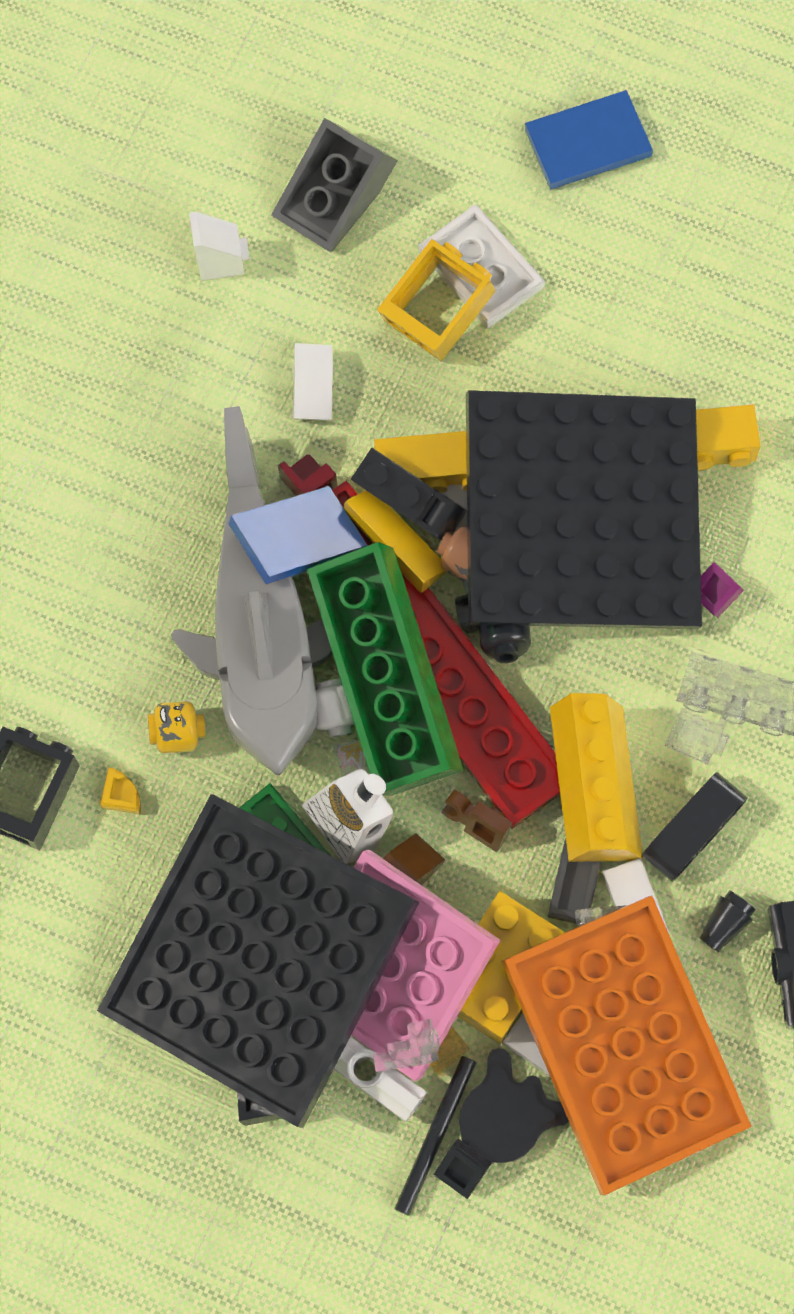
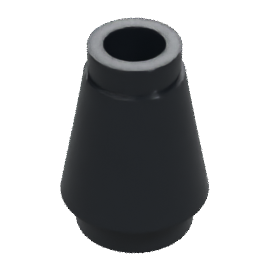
M729 890L725 897H719L699 939L719 953L723 947L753 921L751 916L756 909L736 893Z

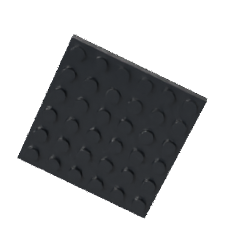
M468 390L466 393L468 625L701 628L702 603L696 398Z
M211 793L97 1011L294 1126L304 1128L420 902Z

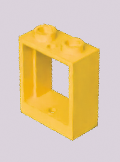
M431 239L378 307L377 311L384 322L442 362L496 291L490 280L492 275L484 267L476 262L470 266L461 259L463 255L454 246L447 242L440 245ZM439 263L476 289L440 336L404 311L405 307Z

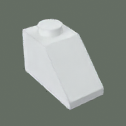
M199 212L189 213L193 245L201 281L244 275L243 260H250L247 237L239 238L237 224Z

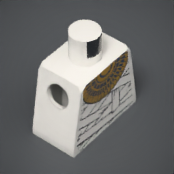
M362 769L333 781L302 805L340 861L348 865L357 861L363 850H371L373 852L376 850L393 817V809L382 795L386 790L384 780L376 774H367Z

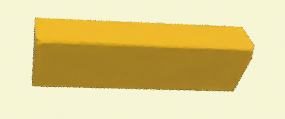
M368 491L353 496L344 503V510L353 524L373 544L380 542L394 548L401 573L420 593L424 592L446 574L441 567L442 559L389 505Z

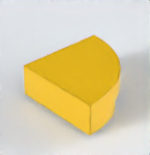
M108 767L100 803L101 808L141 815V799L133 782L121 771Z

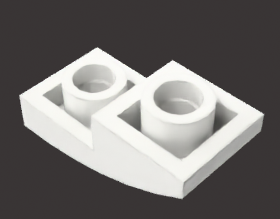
M294 343L293 419L331 420L332 345Z

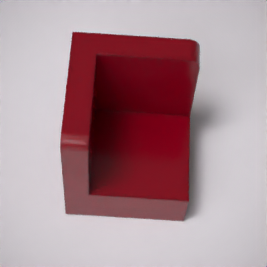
M310 454L305 455L291 467L285 461L278 465L280 479L295 496L328 486L333 490L338 486L337 476L327 463L321 467Z

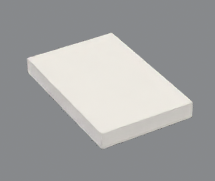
M476 204L418 245V252L421 253L431 239L440 245L447 242L461 252L463 255L461 259L470 266L476 262L492 275L490 280L496 292L477 315V318L487 329L545 287L544 279ZM440 263L436 267L435 271L465 304L476 289Z

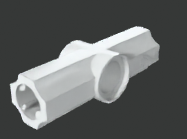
M352 1037L348 1040L334 1070L352 1082L356 1088L367 1093L405 1122L414 1114L427 1094L425 1090L382 1060L377 1053L367 1049ZM371 1060L377 1064L378 1072L372 1080L361 1081L355 1076V1069L361 1061Z

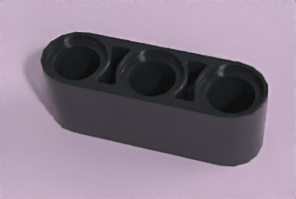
M716 772L650 843L642 856L671 882H674L738 812L748 797L719 772Z

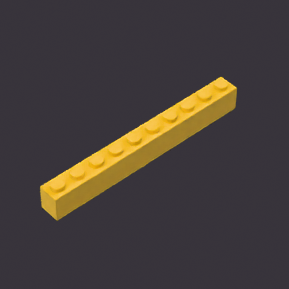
M754 404L696 410L698 471L707 470L714 465L720 464L742 467L750 464L752 461H756L761 446ZM466 431L374 439V448L438 492L445 493L448 490L447 486L462 484L463 490L467 491Z

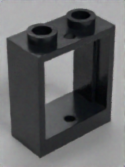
M2 726L0 730V769L11 746L59 765L32 823L0 811V834L40 851L80 765L75 756L72 755L73 750L68 746L56 741H52L50 745L38 741V736L25 728L17 726L15 731Z

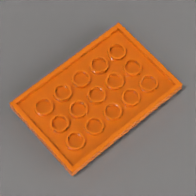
M652 895L501 960L600 1195L605 1196L752 1127Z

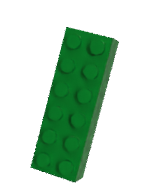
M377 542L307 569L370 774L380 776L386 784V790L382 795L393 796L464 771L394 548Z

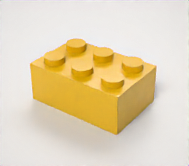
M499 891L478 925L500 939V942L457 1017L502 1045L523 1011L501 960L565 932Z

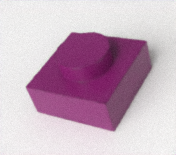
M713 562L701 575V603L713 616L719 618L741 595L744 589L717 563Z

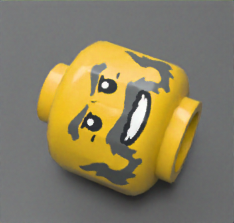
M188 701L157 704L154 708V713L148 714L150 745L156 744L158 751L161 753L190 752L195 750L198 737H205L204 714H196L194 705Z

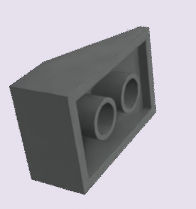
M324 118L271 216L327 251L332 252L381 192L398 160L341 125Z

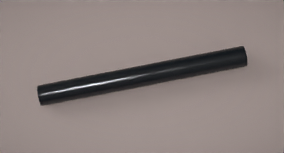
M461 1056L395 1205L394 1210L409 1216L475 1068L476 1062L474 1060Z

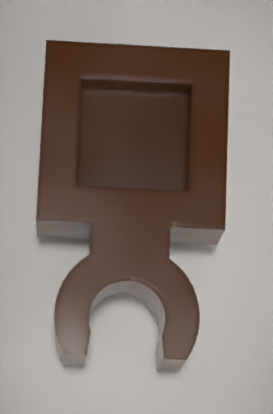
M454 789L445 801L447 805L442 810V814L452 821L464 824V832L497 853L507 838L512 822L506 819L504 814L498 809L488 807L480 801L475 806L467 796Z

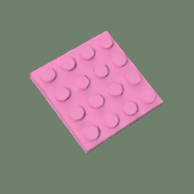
M363 850L353 868L420 903L366 1005L352 1036L413 1081L422 1079L498 946L500 939L373 851Z

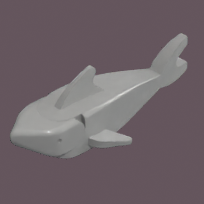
M240 406L224 408L225 458L229 494L216 589L215 638L180 629L174 630L171 637L177 647L201 674L208 678L220 680L223 712L232 739L244 751L274 774L281 775L309 741L316 729L318 712L313 668L326 662L333 652L322 619L306 627L292 576L265 584L228 525L231 515L265 506L259 491L258 468L248 429L245 427Z

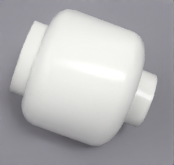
M341 678L315 684L318 712L316 729L320 731L328 730L330 738L352 734V726L355 724Z

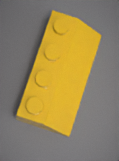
M570 693L550 707L569 862L634 861L640 858L643 860L623 706L607 694Z

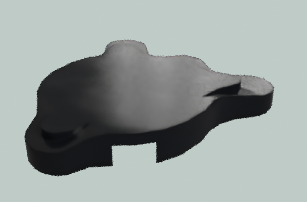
M500 1048L493 1049L490 1052L487 1074L483 1082L474 1088L463 1102L459 1119L462 1142L485 1157L492 1164L515 1162L523 1158L535 1146L538 1138L545 1131L554 1127L565 1126L569 1123L561 1102L551 1101L546 1098L542 1083L537 1076H528L522 1082H516L513 1079L510 1054Z

